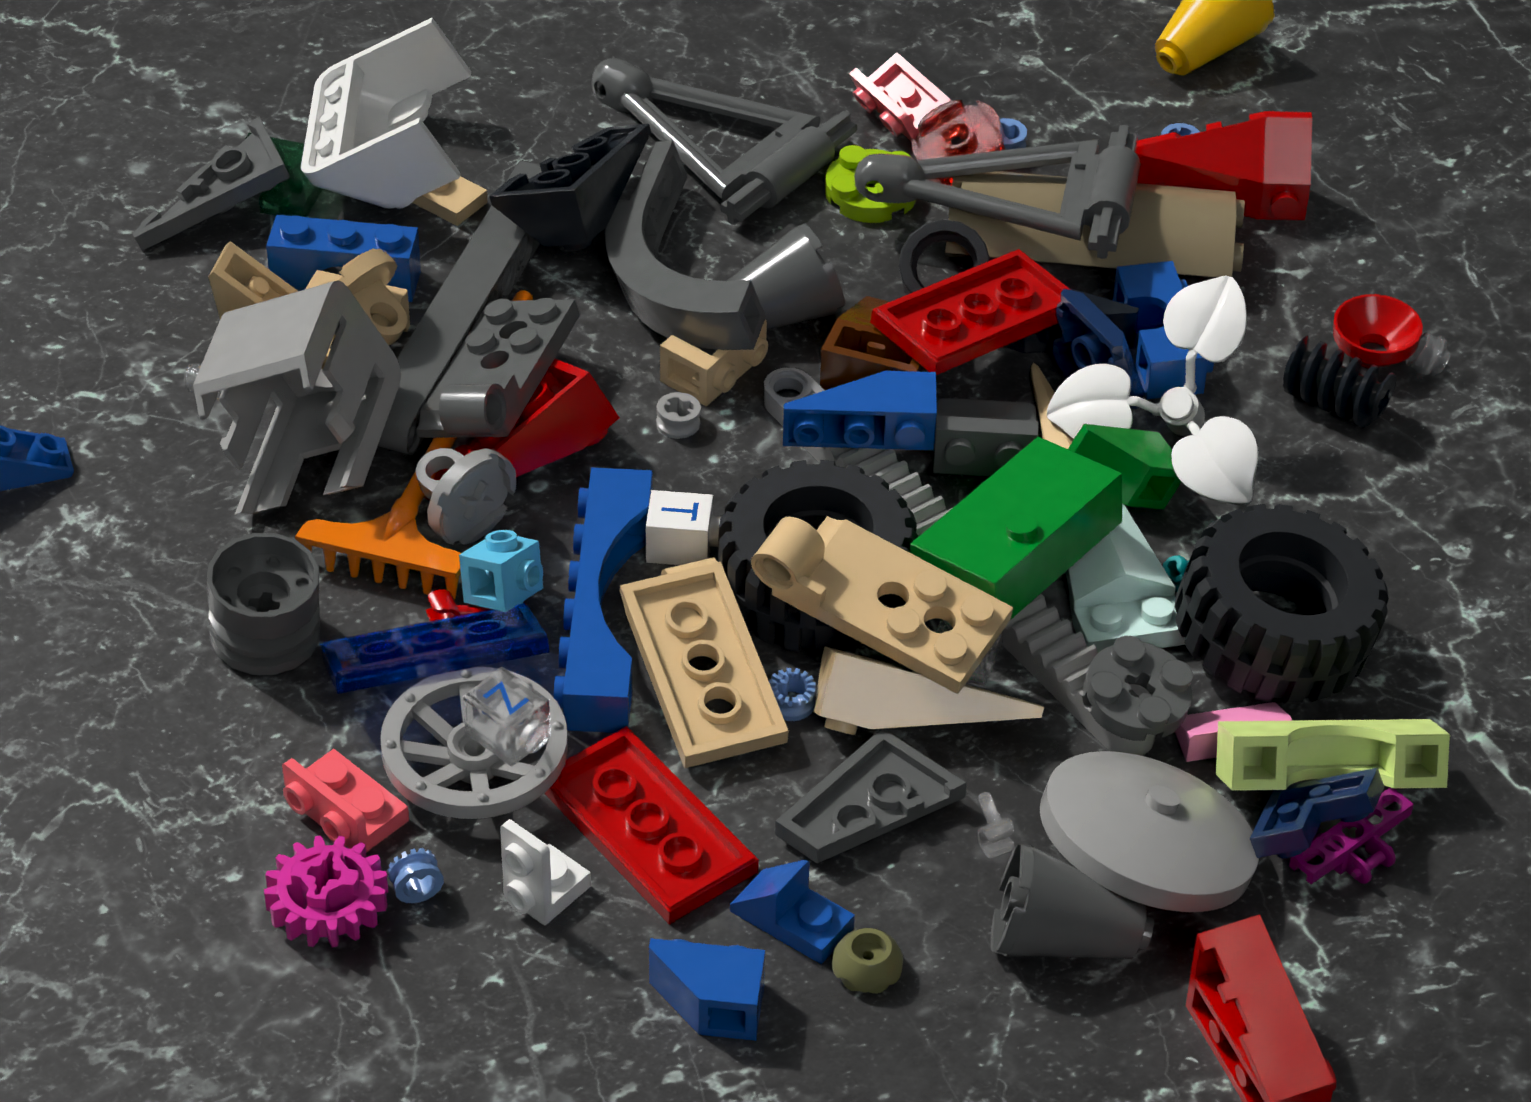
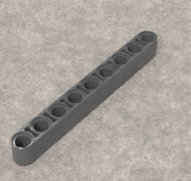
M521 160L514 168L508 180L520 173L527 174L528 179L541 173L540 164ZM492 205L397 357L401 380L377 446L379 448L406 455H413L423 440V438H419L416 431L420 420V409L487 303L508 298L540 244Z

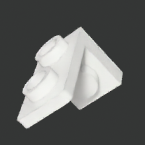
M509 819L500 826L504 897L517 912L522 914L528 913L545 926L591 887V872L550 843L546 845L514 821Z

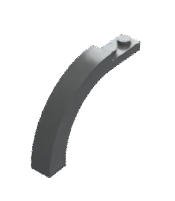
M673 140L656 142L648 161L643 166V173L635 191L630 196V201L617 203L606 226L605 241L608 258L624 296L632 311L643 323L667 338L673 335L692 346L707 349L754 350L766 316L751 280L716 281L693 278L669 269L657 260L663 234L688 176Z

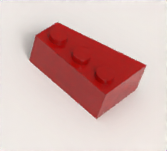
M1259 914L1198 933L1185 1006L1242 1102H1331L1333 1091L1336 1089L1335 1073L1329 1061L1323 1057L1261 915Z

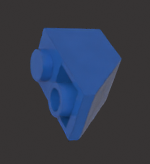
M650 938L649 983L699 1035L756 1041L764 992L765 950L750 949L740 945L721 946L692 943L682 939L663 940Z

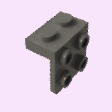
M942 398L938 400L933 473L974 476L993 475L1038 437V421H1036L1035 406L1027 402L959 398Z

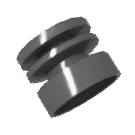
M252 533L235 538L218 549L208 564L207 595L210 642L217 656L233 669L251 675H276L293 670L312 656L320 642L319 566L312 552L296 539L277 533Z

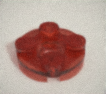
M953 100L935 107L918 123L919 133L914 140L912 137L911 146L916 160L1006 150L1004 146L1005 133L998 114L991 106L980 101H976L978 106H964L962 100ZM958 136L962 140L966 139L957 145H953L951 141ZM953 176L935 178L940 180L942 184L952 186Z

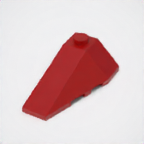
M554 358L508 437H475L469 445H462L453 450L460 452L463 456L472 451L485 448L497 451L511 462L516 470V477L583 450L586 446L598 443L607 435L608 428L620 417L590 372ZM448 469L439 470L434 480H440Z

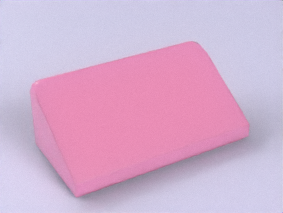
M1271 702L1189 714L1175 733L1186 762L1217 758L1218 721H1292V718L1277 703Z

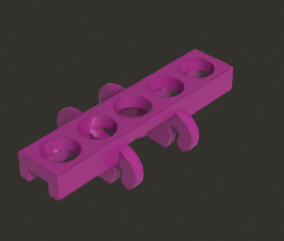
M1388 788L1382 792L1374 812L1355 822L1340 821L1323 834H1317L1310 848H1307L1299 855L1291 857L1289 867L1294 871L1298 868L1307 875L1306 881L1311 885L1333 869L1340 875L1347 872L1362 884L1368 883L1372 878V869L1379 864L1390 867L1396 862V856L1392 847L1383 841L1380 836L1412 815L1414 804L1395 788ZM1394 801L1401 807L1397 811L1384 809ZM1377 815L1382 821L1374 825L1368 819ZM1346 827L1348 829L1356 827V838L1346 836L1342 830ZM1333 840L1338 841L1339 843H1341V845L1343 846V848H1341V847H1340L1337 843H1335ZM1362 844L1366 846L1365 851L1371 855L1364 861L1353 853ZM1316 855L1321 856L1324 861L1319 865L1307 863Z

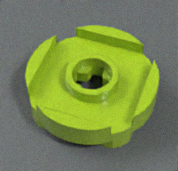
M857 145L846 146L840 150L839 158L831 163L826 172L825 195L830 205L833 200L834 203L840 206V214L849 219L866 223L892 220V212L904 208L905 214L913 208L916 200L906 203L872 201L859 193L854 180L857 165L866 156L872 154L910 156L908 153L903 151L889 152L878 149H864ZM870 181L867 183L876 184L875 187H867L870 192L880 193L883 191V187L879 182Z

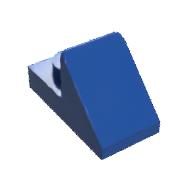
M807 860L763 869L730 903V912L822 965L832 954L841 939L853 931L855 914L809 889L810 863Z

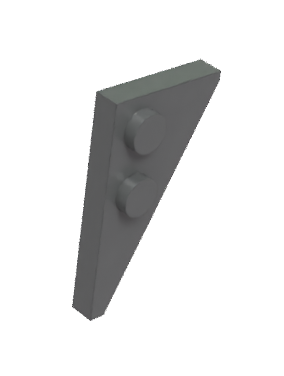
M260 116L248 124L251 134L237 147L225 145L214 155V158L208 164L202 166L176 190L180 200L163 216H161L160 212L154 210L142 221L139 228L132 232L142 251L218 213L226 212L236 204L260 192L271 190L278 183L290 178Z

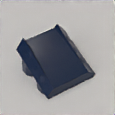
M1063 289L1061 292V302L1057 304L1056 317L1062 330V337L1053 341V355L1058 367L1064 373V378L1067 379L1078 370L1090 365H1114L1125 370L1130 377L1131 390L1129 396L1143 398L1145 392L1124 333L1084 293ZM1130 406L1131 409H1138L1137 406Z

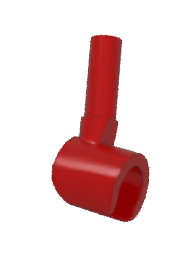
M445 589L432 591L428 595L432 608L426 609V613L430 623L438 631L445 632L451 630L460 621H502V611L485 607L456 605L452 594Z

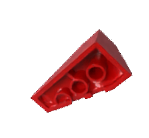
M1263 111L1250 114V121L1223 127L1220 121L1207 124V131L1185 136L1172 132L1138 140L1135 153L1140 159L1141 166L1137 183L1231 191L1236 193V199L1245 200L1244 216L1265 220H1305L1311 186L1312 112Z

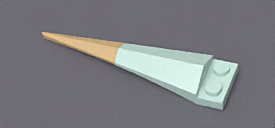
M1033 362L1030 377L1042 437L1068 449L1073 442V438L1047 418V408L1055 392L1039 366ZM1122 503V523L1065 572L1074 629L1076 633L1081 632L1084 635L1086 646L1089 647L1094 644L1097 647L1098 653L1104 648L1114 645L1115 640L1122 636H1134L1144 643L1152 644L1159 648L1185 645L1186 637H1182L1179 633L1175 620L1177 616L1174 608L1176 598L1175 586L1127 508Z

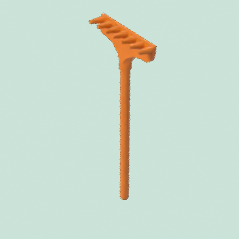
M520 290L515 294L512 301L533 300L530 292ZM457 437L434 438L425 454L440 448L451 449ZM416 470L401 497L394 502L390 512L373 520L353 524L320 519L310 520L303 524L295 535V539L311 552L313 546L323 548L326 570L328 572L334 571L337 552L347 554L351 577H358L362 557L371 560L376 583H382L385 563L396 565L399 588H407L409 570L413 569L420 571L424 594L429 595L431 593L435 574L445 577L446 590L452 594L454 600L456 599L459 576L461 574L459 554L461 553L429 542L418 531L415 517L425 495L420 489ZM438 471L431 476V479L434 480Z

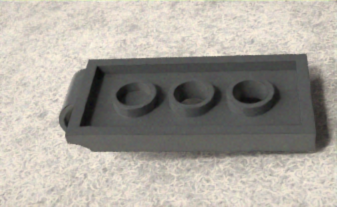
M541 298L538 300L510 301L508 299L489 301L420 409V420L416 429L419 438L508 437L580 317L575 299L554 300L552 298Z

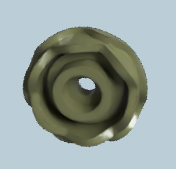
M861 928L845 935L836 945L833 953L832 969L834 975L840 978L844 986L849 990L877 994L883 992L889 985L899 980L902 972L903 953L896 941L884 931L874 928Z

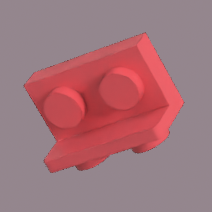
M335 749L329 751L307 768H304L293 758L282 765L285 785L283 795L288 805L300 815L306 814L318 823L327 837L333 842L338 836H344L345 846L349 849L362 842L366 846L367 853L409 821L408 806Z

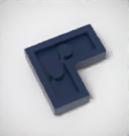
M1378 767L1292 784L1286 790H1273L1250 837L1256 857L1260 858L1277 855L1279 858L1294 857L1310 848L1321 822L1340 819L1342 822H1355L1374 812L1384 789Z

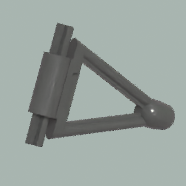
M609 58L600 62L595 67L591 80L593 93L601 103L621 112L632 113L642 124H649L651 132L660 141L673 140L681 161L724 201L720 204V211L727 215V222L732 225H736L739 221L742 222L759 207L768 209L777 205L834 159V149L854 134L858 128L856 123L850 121V113L847 111L836 114L819 127L820 117L649 77L642 69L618 58ZM597 82H601L604 85L606 95L601 93ZM654 99H659L776 127L777 129L723 170L653 104Z
M1120 125L1118 132H1111L1108 148L1104 149L1100 154L1099 139L915 160L906 155L872 154L866 156L858 163L854 174L855 186L859 193L875 202L906 203L920 199L1079 241L1081 240L1083 226L1088 225L1091 228L1088 250H1096L1097 258L1105 259L1108 256V251L1116 252L1119 234L1123 233L1129 226L1141 166L1140 159L1135 153L1138 133H1129L1128 125ZM1071 163L1060 213L926 180ZM870 181H877L882 185L883 191L872 193L867 189L866 184Z

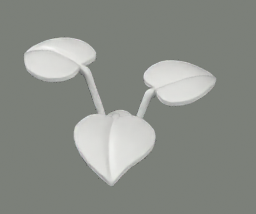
M1221 276L1195 283L1182 289L1170 300L1164 312V329L1169 341L1180 349H1189L1186 355V383L1184 387H1175L1168 390L1161 397L1160 402L1154 404L1137 396H1129L1131 380L1125 370L1110 364H1094L1078 370L1058 387L1047 408V418L1074 439L1083 424L1130 429L1133 423V414L1130 406L1140 407L1151 412L1153 416H1161L1169 429L1175 434L1187 436L1174 445L1171 454L1174 471L1185 486L1201 496L1218 502L1249 504L1253 498L1254 478L1258 464L1256 439L1247 425L1234 418L1225 416L1214 417L1203 425L1205 412L1194 394L1197 389L1195 384V360L1197 354L1213 363L1223 362L1236 352L1246 332L1247 311L1243 293L1234 278Z

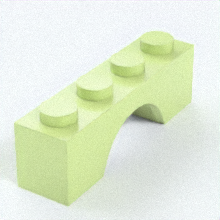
M1431 719L1218 721L1216 775L1232 791L1286 790L1289 785L1295 782L1322 779L1378 767L1383 784L1391 788H1447L1450 734Z

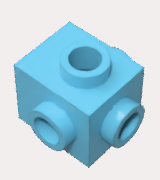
M498 530L487 534L483 541L459 554L464 603L507 612L510 609L521 606L524 600L543 589V567L541 565L538 540L519 537L511 530Z

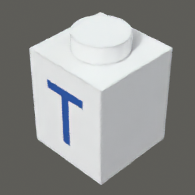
M651 490L646 521V563L683 565L709 558L710 547H718L719 523L722 517L713 516V495Z

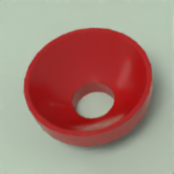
M1378 294L1360 295L1346 300L1336 310L1333 321V336L1338 347L1351 359L1355 357L1362 359V366L1370 368L1373 364L1378 367L1391 366L1408 359L1415 353L1421 340L1423 329L1421 318L1412 307L1399 299ZM1377 343L1382 345L1387 351L1369 350L1361 347V345Z

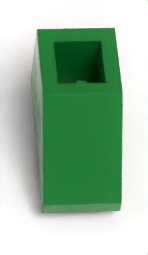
M1083 424L1068 448L1070 451L1122 473V503L1126 506L1165 509L1182 482L1172 465V449L1159 432Z

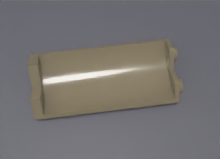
M995 171L953 176L952 186L1060 213L1067 177ZM1137 183L1129 226L1123 233L1119 234L1116 252L1108 251V256L1105 259L1097 258L1096 250H1088L1091 228L1088 225L1083 226L1081 240L1079 241L949 208L948 220L962 222L976 230L986 243L990 258H998L1020 249L1035 262L1116 269L1117 266L1173 261L1178 275L1211 278L1221 276L1232 277V271L1241 272L1244 243H1235L1236 228H1242L1245 200L1236 199V193L1231 191ZM946 241L945 257L964 258V256H971L961 245Z

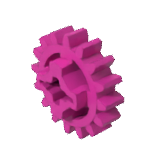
M315 836L314 847L309 849L296 842L293 844L294 856L290 858L278 854L275 858L277 870H270L265 874L267 888L264 889L266 911L271 912L272 925L275 928L285 925L287 939L291 941L302 933L306 934L309 947H314L320 937H328L330 945L337 947L339 935L347 934L356 941L360 939L359 926L363 924L367 927L375 928L378 925L377 912L386 911L387 873L386 871H381L380 857L378 854L367 857L366 846L362 842L356 844L351 849L346 848L344 836H338L333 845H325L321 836Z

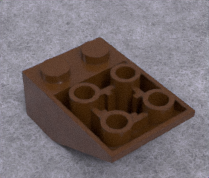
M866 296L837 318L821 349L820 386L824 390L883 371L929 372L870 323L872 309L890 301Z

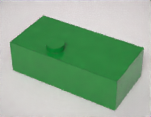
M1038 436L910 543L911 554L1012 606V619L1122 523V473Z

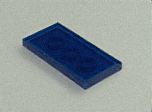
M525 603L518 604L507 612L492 609L325 641L323 644H320L324 665L338 694L550 653L547 634Z

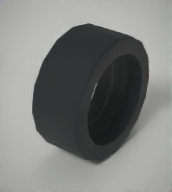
M941 219L925 223L911 233L901 249L899 261L900 276L905 293L908 295L925 288L918 278L917 264L923 251L932 244L948 241L961 245L971 255L974 267L990 261L986 243L976 230L959 221Z

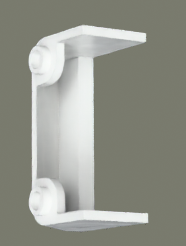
M433 18L334 64L319 76L314 85L301 162V170L312 185L383 208L391 209L396 207L401 209L410 205L416 198L460 178L459 170L423 121L428 116L432 95L471 77V70Z

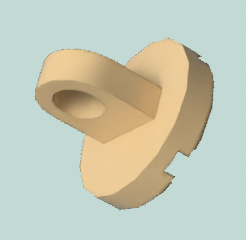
M371 249L346 263L342 270L339 271L342 275L339 280L349 288L386 343L391 345L400 338L408 321L403 306L386 287L394 276L397 265L386 251ZM377 313L385 316L391 323V326L383 327L373 321L370 314Z

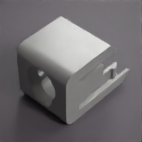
M339 280L225 312L219 321L193 387L198 414L201 420L208 419L217 395L222 390L219 401L233 421L227 436L221 439L220 445L237 470L243 467L269 398L271 397L277 405L234 515H253L286 506L303 460L339 450L323 495H331L364 485L400 385L401 372L398 360L349 288ZM334 334H335L336 337H335V339H334V342H333V345H332V347H331L330 353H329L328 358H327V360H326L325 366H324L323 369H321V367H322V365H323V362H324V359H325V357H326V354H327V352H328L329 346H330L331 341H332V339H333V336H334Z

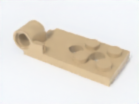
M827 516L816 530L801 519L785 517L780 520L751 559L753 571L763 583L772 588L773 596L956 694H959L1011 620L1013 611L1012 606L846 519L836 520ZM885 594H895L902 597L906 604L897 608H889L884 606L878 598ZM935 618L943 619L950 623L953 629L943 633H936L928 629L925 622Z
M714 557L662 569L661 576L620 585V593L627 619L684 769L787 743L789 730L721 561L717 562ZM697 656H706L713 659L717 665L710 670L702 671L692 667L689 661ZM713 699H724L730 702L734 708L730 712L718 714L710 711L705 704Z

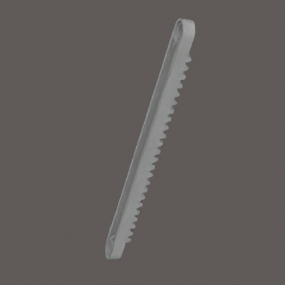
M780 368L769 373L764 380V406L783 426L785 403L825 390L802 370ZM782 389H793L800 394L796 397H782L776 394V392ZM804 447L819 463L820 460L835 461L836 466L847 468L848 464L861 467L865 471V475L869 477L876 474L889 484V491L895 489L907 502V507L913 512L917 523L916 533L918 537L951 510L946 509L942 496L934 497L932 487L929 484L922 486L917 472L909 473L905 460L897 461L896 453L893 449L886 451V449ZM1042 594L1037 596L1008 622L997 640L1107 750L1142 756L1152 749L1156 735L1147 734L1145 741H1132L1110 733L1095 721L1090 713L1092 705L1088 701L1087 695L1084 698L1083 683L1092 659L1098 654L1097 647L1094 644L1087 647L1084 635L1081 632L1074 634L1071 622L1068 619L1061 621L1055 606L1048 609L1045 597ZM1132 689L1130 690V694L1139 697Z

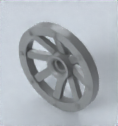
M491 667L457 668L440 672L421 680L406 690L394 702L384 719L381 730L383 766L389 780L398 792L413 804L427 811L460 819L500 816L532 803L555 783L565 765L568 751L565 716L552 695L542 686L523 675ZM501 681L512 708L524 698L529 700L511 715L506 704H504L491 724L479 721L476 693L485 694ZM498 689L492 695L502 696L501 690ZM460 695L463 723L453 728L430 706L441 700ZM525 707L534 713L543 725L503 740ZM415 719L445 747L405 741L403 736L408 726ZM546 745L542 757L535 766L509 760V758ZM406 760L445 767L425 777H421L411 768ZM494 775L515 780L502 787L489 789L488 781ZM462 780L471 784L472 791H458L446 787Z

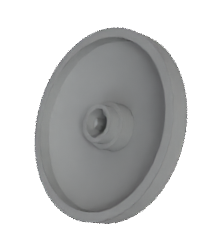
M1114 751L1089 752L1071 757L1062 762L1052 772L1040 801V817L1049 839L1075 868L1104 888L1147 906L1179 912H1204L1223 908L1232 904L1244 894L1258 865L1259 858L1256 857L1250 841L1253 831L1234 805L1214 788L1195 776L1149 757Z

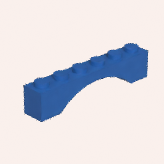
M591 467L589 488L579 489L578 518L585 519L584 524H575L573 554L580 555V560L570 561L568 579L569 592H575V599L566 598L564 604V630H571L570 637H560L559 668L566 669L565 676H555L554 699L560 708H563L567 731L615 733L626 726L629 728L633 695L632 657L616 641L604 620L601 606L604 594L615 574L633 554L646 545V521L651 490H653L652 470Z

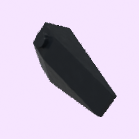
M650 125L615 126L599 131L571 146L573 154L564 155L559 158H548L539 163L541 173L528 179L527 174L521 173L509 179L489 196L491 205L544 247L563 246L564 250L567 251L588 247L592 244L591 240L607 226L651 134Z

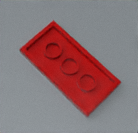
M1017 249L872 309L870 323L927 371L936 372V375L1057 324L1056 310L1057 304L1061 302V292L1063 289H1071L1020 249Z
M627 726L566 759L561 774L555 783L544 793L668 924L675 922L758 873L759 859Z

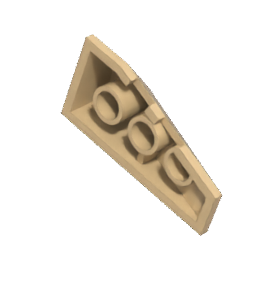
M826 646L822 654L814 706L816 714L826 717L825 728L851 735L856 734L858 726L868 729H885L1042 718L1044 710L1043 706L966 684L959 694H956L915 671L909 672L890 663Z

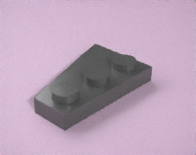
M880 729L775 821V835L814 862L820 863L965 798L967 783L885 729Z

